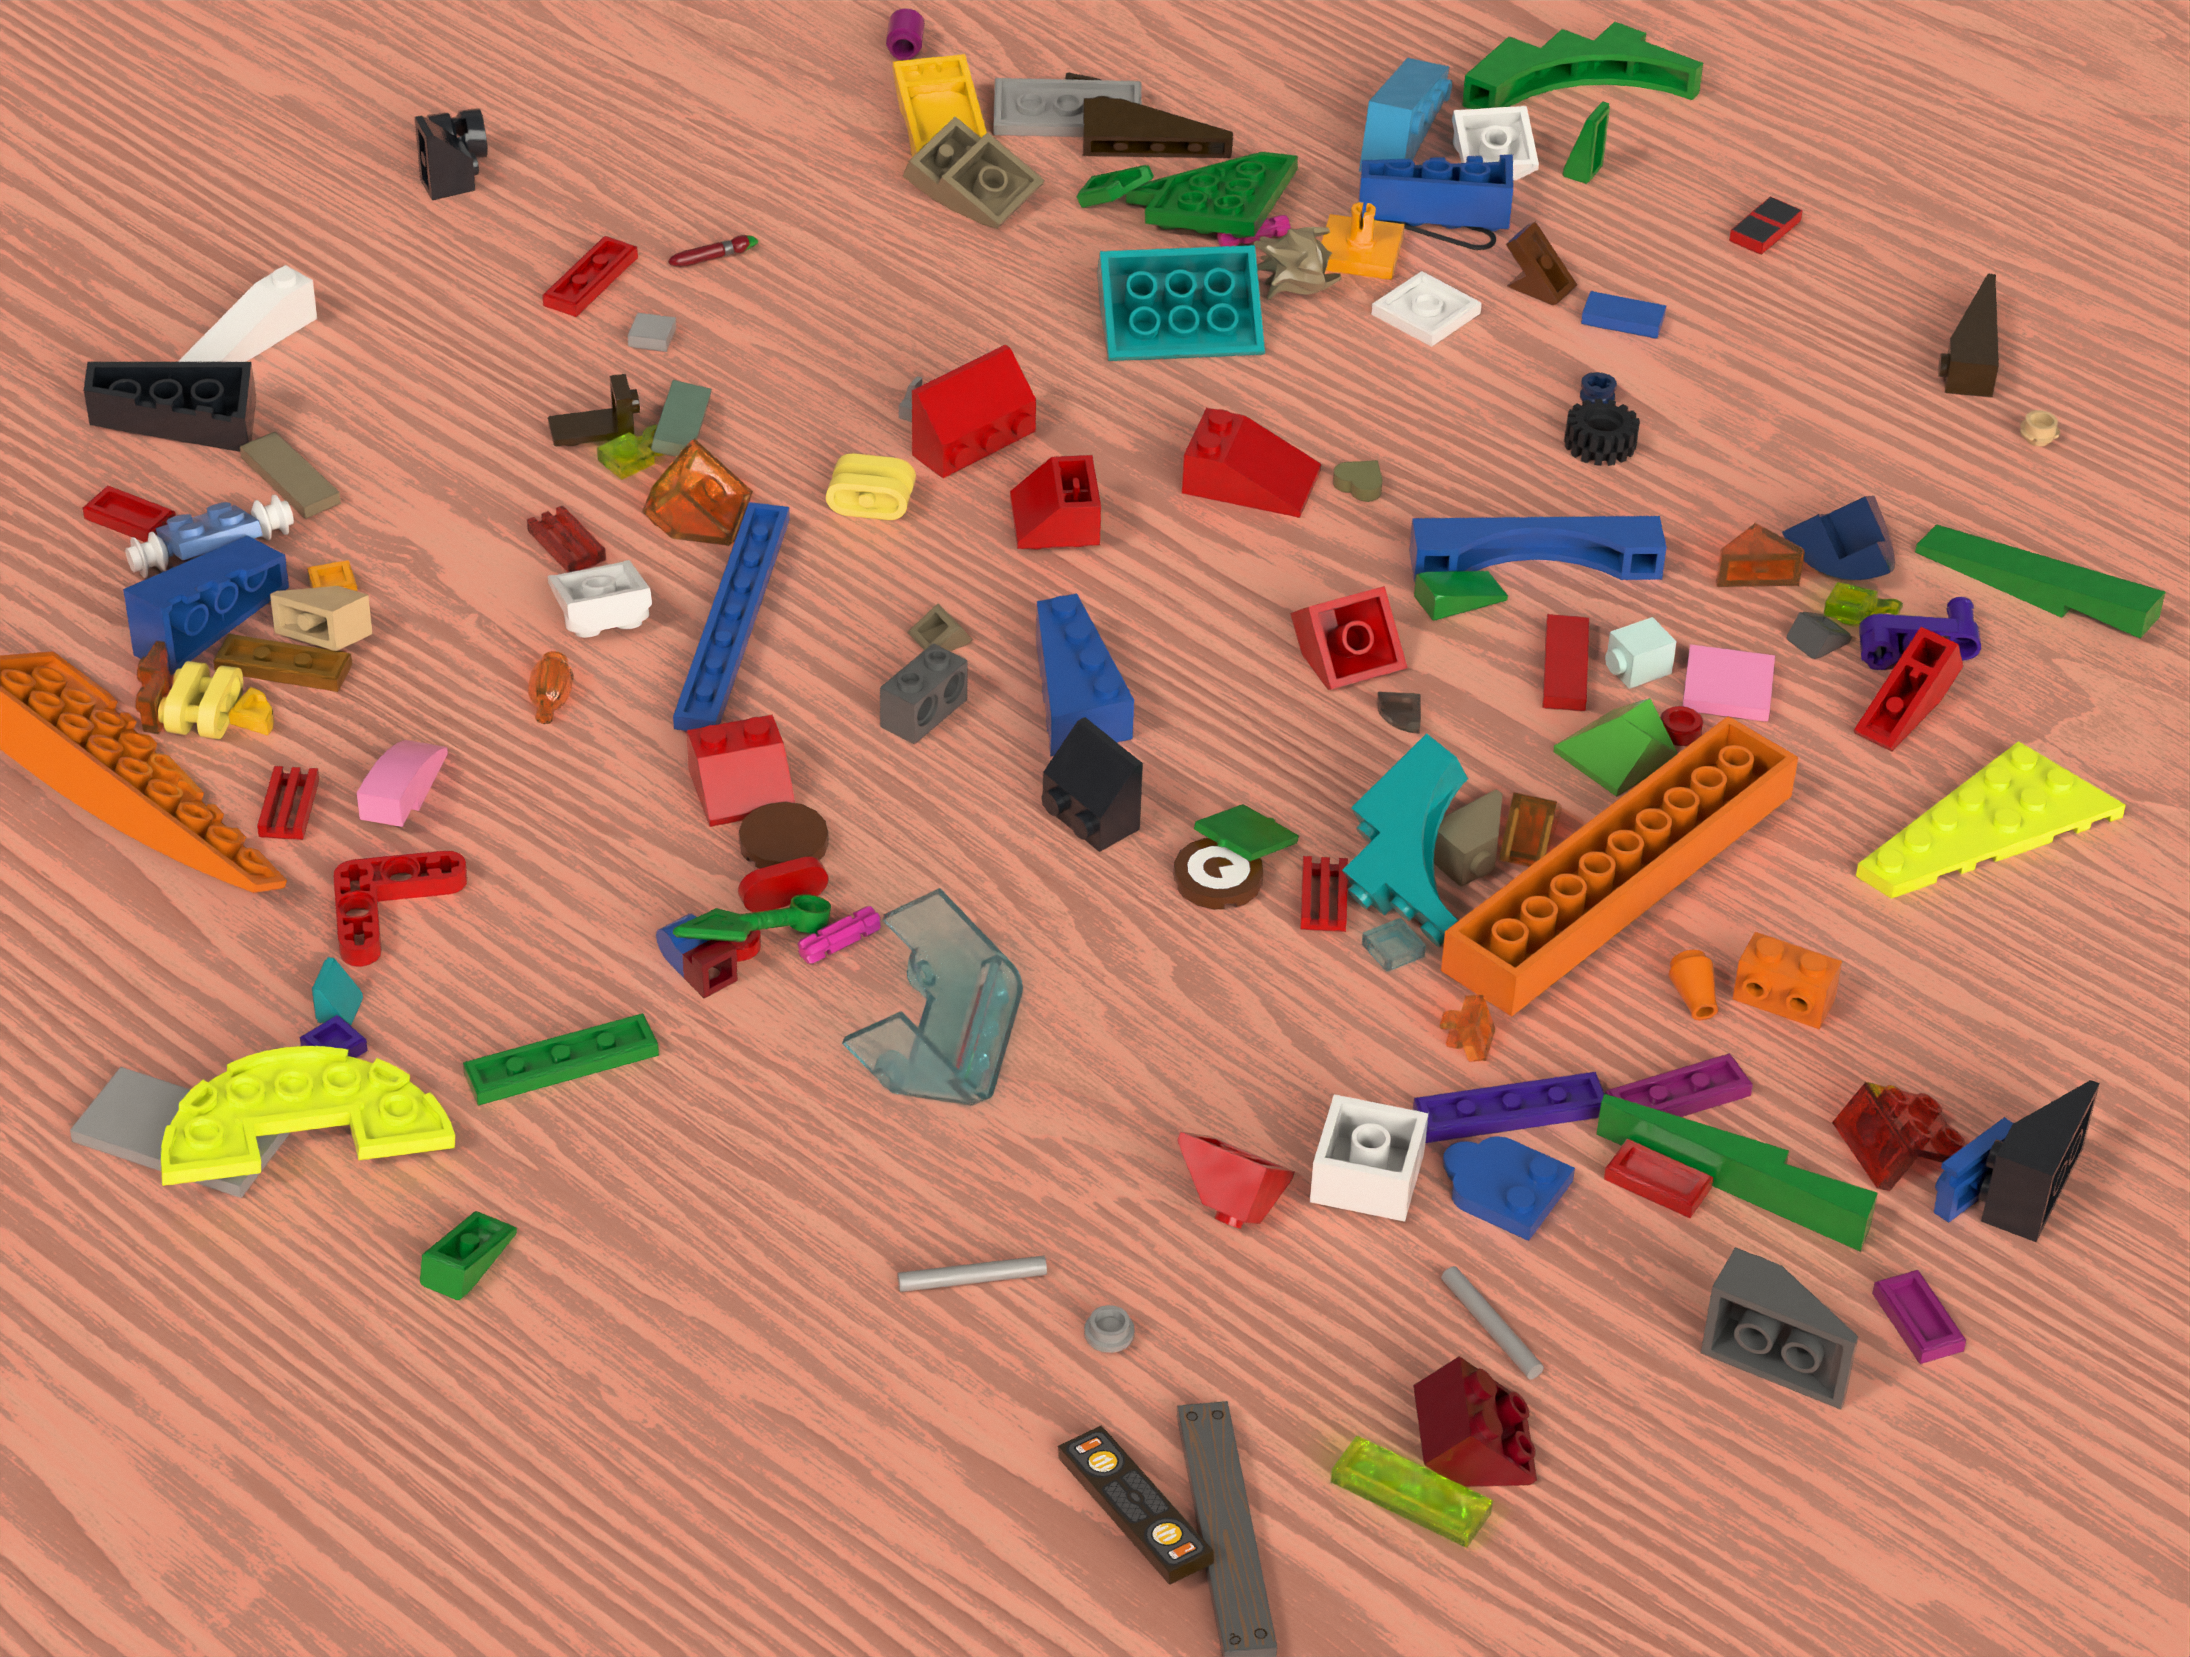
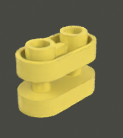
M855 453L843 455L835 465L832 479L826 492V502L833 511L845 516L881 520L898 519L906 512L910 494L916 480L915 470L908 462L899 458Z
M186 661L182 669L178 668L176 670L173 686L168 696L163 697L159 704L158 719L160 723H164L166 732L187 735L193 724L197 723L200 737L221 739L230 723L228 712L242 696L243 674L241 669L221 665L217 668L214 676L210 677L209 667L206 663Z

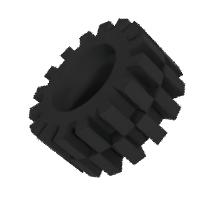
M1589 399L1584 400L1582 406L1577 403L1568 412L1564 437L1565 448L1571 450V455L1574 458L1582 455L1581 461L1584 463H1588L1590 459L1595 460L1594 465L1601 466L1602 461H1607L1608 466L1615 465L1616 459L1623 463L1627 461V456L1632 457L1634 450H1636L1640 420L1636 418V413L1633 410L1628 411V406L1622 404L1617 407L1616 401L1609 400L1608 404H1604L1602 399H1595V404H1592Z

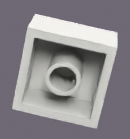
M1334 1094L1313 1161L1310 1202L1405 1222L1424 1156L1428 1113Z

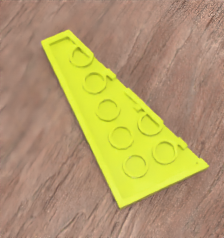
M2018 741L1859 862L1856 877L1892 899L1935 884L1940 875L1955 870L1963 874L1975 870L1976 863L1991 858L1994 862L2038 848L2052 843L2053 837L2060 833L2073 830L2077 834L2089 830L2092 822L2106 818L2109 822L2123 818L2126 804Z

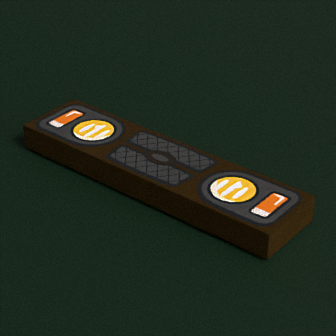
M1102 1425L1058 1445L1059 1460L1169 1585L1214 1564L1213 1549Z

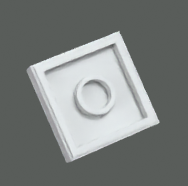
M1421 271L1372 303L1371 315L1432 347L1481 313V302Z

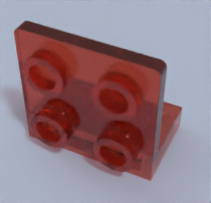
M1865 1081L1832 1122L1876 1188L1890 1191L1918 1157L1943 1163L1965 1145V1140L1961 1134L1950 1127L1942 1116V1107L1934 1098L1925 1093H1919L1918 1095L1902 1091L1893 1085H1887L1886 1087Z

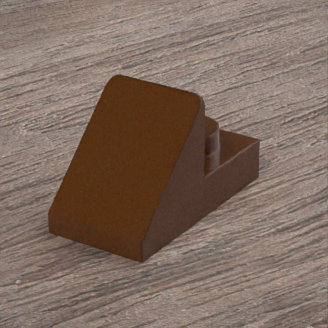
M1536 221L1525 226L1506 243L1514 259L1523 270L1507 285L1509 288L1550 305H1555L1577 286V283Z

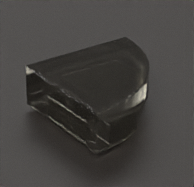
M1377 693V709L1387 723L1406 732L1420 733L1421 694Z

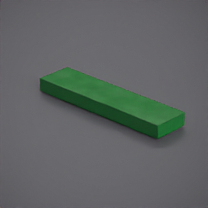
M641 1013L463 1062V1070L479 1106L659 1056V1047L644 1014Z

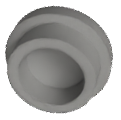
M1106 1305L1092 1312L1085 1323L1084 1335L1087 1343L1094 1349L1113 1353L1124 1350L1132 1343L1135 1328L1125 1310L1117 1306Z

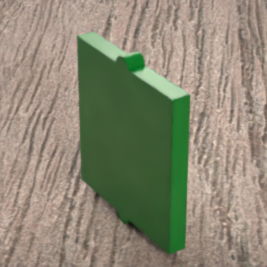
M1244 804L1195 821L1194 830L1217 842L1219 847H1226L1248 861L1297 844L1299 835L1276 823L1275 819L1267 818Z

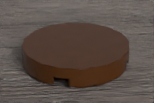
M770 803L754 809L743 819L739 829L741 854L746 860L749 857L750 860L754 861L755 867L759 869L801 857H818V860L825 856L829 844L828 829L823 817L816 810L798 803Z

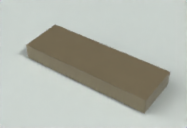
M276 432L240 446L241 458L305 519L341 503L340 492Z

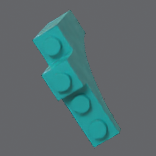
M1426 733L1351 807L1360 823L1356 829L1369 844L1342 871L1351 884V887L1347 890L1348 893L1364 909L1372 905L1385 916L1394 908L1408 922L1414 917L1422 924L1420 929L1432 943L1440 947L1444 943L1445 931L1459 920L1446 909L1437 891L1434 876L1435 843L1444 814L1453 797L1468 780V777L1457 757Z

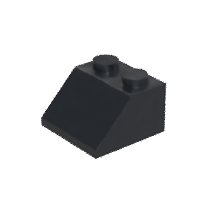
M1083 717L1077 721L1043 771L1042 805L1050 815L1056 816L1071 828L1078 838L1085 840L1100 852L1140 830L1143 763L1086 717Z

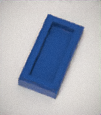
M1590 291L1582 312L1581 324L1656 339L1665 318L1666 305Z

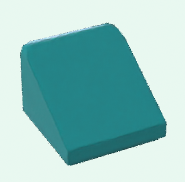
M328 957L324 961L312 987L315 1018L317 1023H324L338 1015L351 1026L363 1000V993L336 959Z

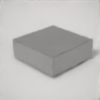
M637 313L628 334V347L667 352L676 331V317Z

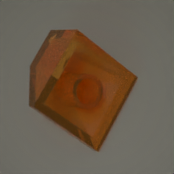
M694 438L685 446L652 486L642 513L672 539L730 546L735 542L753 491Z

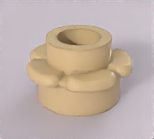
M2031 411L2026 415L2025 420L2021 422L2020 433L2031 445L2045 446L2051 443L2053 439L2059 437L2058 420L2047 411Z

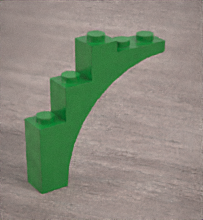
M1618 22L1612 23L1595 40L1561 29L1541 48L1509 36L1465 75L1462 106L1469 109L1510 107L1531 96L1552 90L1590 85L1641 87L1693 100L1700 92L1703 63L1645 42V32Z

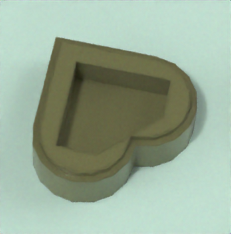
M1378 460L1344 462L1336 465L1334 468L1333 485L1338 490L1351 493L1353 497L1364 502L1374 501L1381 496L1383 479Z

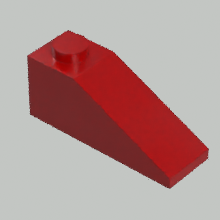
M1920 627L1858 722L1854 733L1892 752L1942 701L1964 667L1959 645L1924 627Z

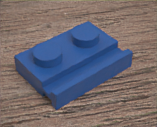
M2005 1117L1942 1163L1941 1168L1944 1171L1939 1176L1935 1185L1937 1196L1934 1213L1949 1223L1978 1201L1986 1175L1993 1172L1992 1168L1986 1167L1992 1145L1996 1139L2004 1142L2012 1124H2014Z

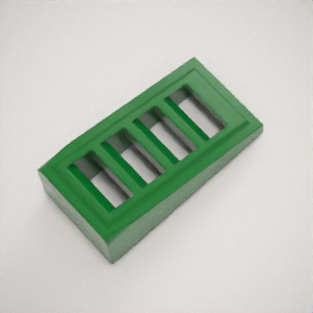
M1602 101L1586 119L1563 168L1562 175L1564 177L1587 184L1602 168L1610 112L1609 103Z

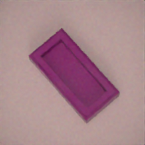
M1919 1270L1874 1282L1873 1296L1919 1364L1964 1351L1965 1337Z

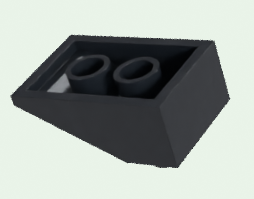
M2089 1080L2012 1124L2004 1142L1997 1139L1994 1141L1986 1162V1167L1992 1168L1993 1172L1986 1175L1978 1200L1985 1202L1981 1222L2037 1242L2083 1151L2100 1083Z

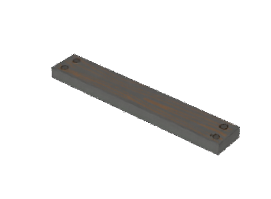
M1228 1401L1177 1405V1421L1198 1532L1214 1551V1564L1205 1568L1222 1657H1277V1643Z

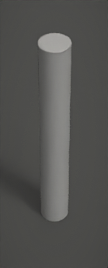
M1045 1255L899 1272L897 1273L899 1292L1042 1276L1047 1275V1264Z
M1456 1266L1448 1268L1442 1274V1281L1528 1379L1538 1377L1544 1369L1543 1364Z

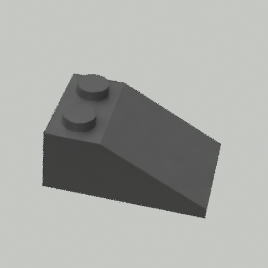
M1735 1247L1712 1286L1701 1354L1841 1410L1845 1403L1858 1336L1782 1265Z

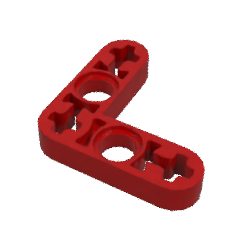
M434 851L353 859L338 865L334 870L333 877L337 934L341 959L346 964L355 967H363L376 962L381 956L382 951L378 902L449 895L459 892L466 886L468 880L465 858L460 853L454 851ZM399 873L412 875L411 878L404 881L390 879L391 876ZM427 873V876H421V874ZM359 881L360 890L351 891V882ZM357 908L369 911L367 914L359 917H351L346 914L348 911ZM364 934V944L355 945V935Z

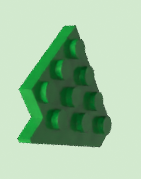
M1258 152L1152 180L1126 193V203L1146 205L1145 224L1158 225L1162 229L1185 228L1194 229L1202 234L1219 232L1232 234L1236 238L1255 237L1298 170V156Z

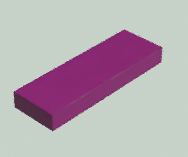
M1729 1053L1606 1090L1605 1094L1683 1117L1751 1096L1753 1084Z

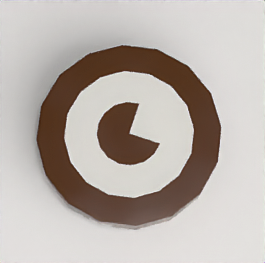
M1203 838L1191 842L1179 851L1174 861L1173 875L1174 881L1178 885L1177 890L1182 897L1197 906L1216 910L1225 909V904L1236 903V907L1247 904L1256 897L1263 884V865L1261 858L1248 861L1226 847H1219L1217 842L1212 839Z

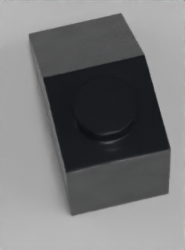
M422 115L415 117L420 181L431 200L475 191L474 175L479 174V166L475 154L468 152L460 138Z

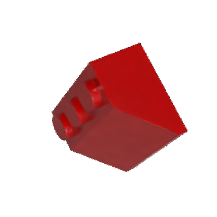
M1006 344L912 390V456L941 478H945L1036 432V398L1012 349Z

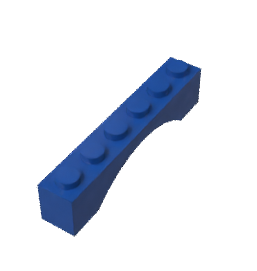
M1660 516L1412 518L1409 552L1414 582L1416 574L1423 572L1478 571L1492 565L1524 560H1548L1578 564L1602 571L1620 580H1661L1667 547Z

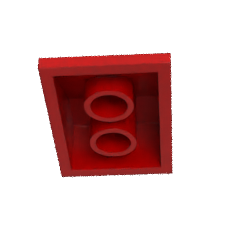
M1206 407L1184 453L1182 494L1300 518L1321 471V463L1246 415L1231 413L1224 409Z

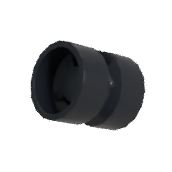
M480 108L460 110L456 117H451L448 112L427 115L426 118L456 137L457 135L460 136L458 138L462 140L468 152H473L476 158L487 157V138Z

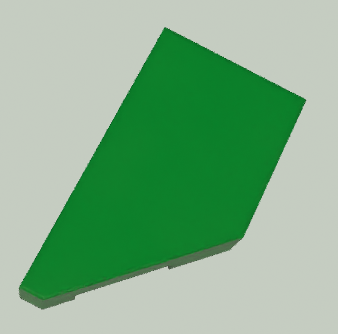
M1142 165L1091 176L1076 197L1081 208L1112 202L1150 181L1154 175L1149 165Z

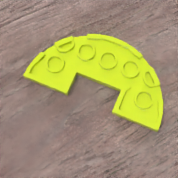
M295 1046L266 1050L227 1064L226 1072L216 1076L209 1082L202 1079L179 1102V1110L170 1125L166 1126L161 1144L162 1186L261 1173V1157L256 1136L350 1125L358 1160L455 1148V1133L445 1110L431 1092L425 1094L410 1082V1075L379 1058H376L374 1063L349 1057L347 1049L326 1046Z

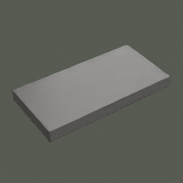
M995 78L993 135L1083 137L1084 98L1107 96L1141 104V81Z
M120 1067L70 1129L72 1142L161 1171V1144L167 1125H170L177 1114L179 1102L191 1089ZM290 1132L256 1136L261 1157V1171ZM260 1173L196 1181L194 1183L242 1198Z

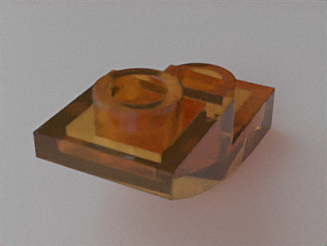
M156 641L147 656H143L140 659L137 667V679L141 682L142 687L138 691L135 706L136 711L141 716L143 732L160 734L164 723H160L158 719L159 704L163 697L168 696L172 688L165 643Z

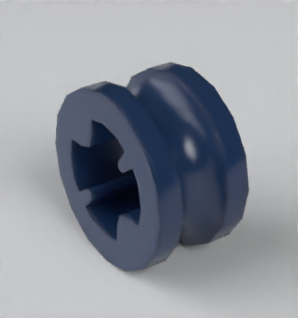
M1601 372L1584 375L1581 381L1582 390L1580 391L1582 402L1588 399L1592 404H1595V399H1602L1604 404H1608L1609 400L1615 401L1614 392L1617 387V381L1614 377Z

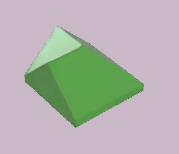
M1651 698L1611 710L1554 745L1553 751L1616 797L1647 778L1677 755V751Z

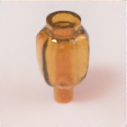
M550 651L545 653L542 659L534 665L530 674L528 694L532 703L537 707L535 719L541 724H550L552 722L554 711L565 704L572 689L574 674L568 664L567 657L560 652Z

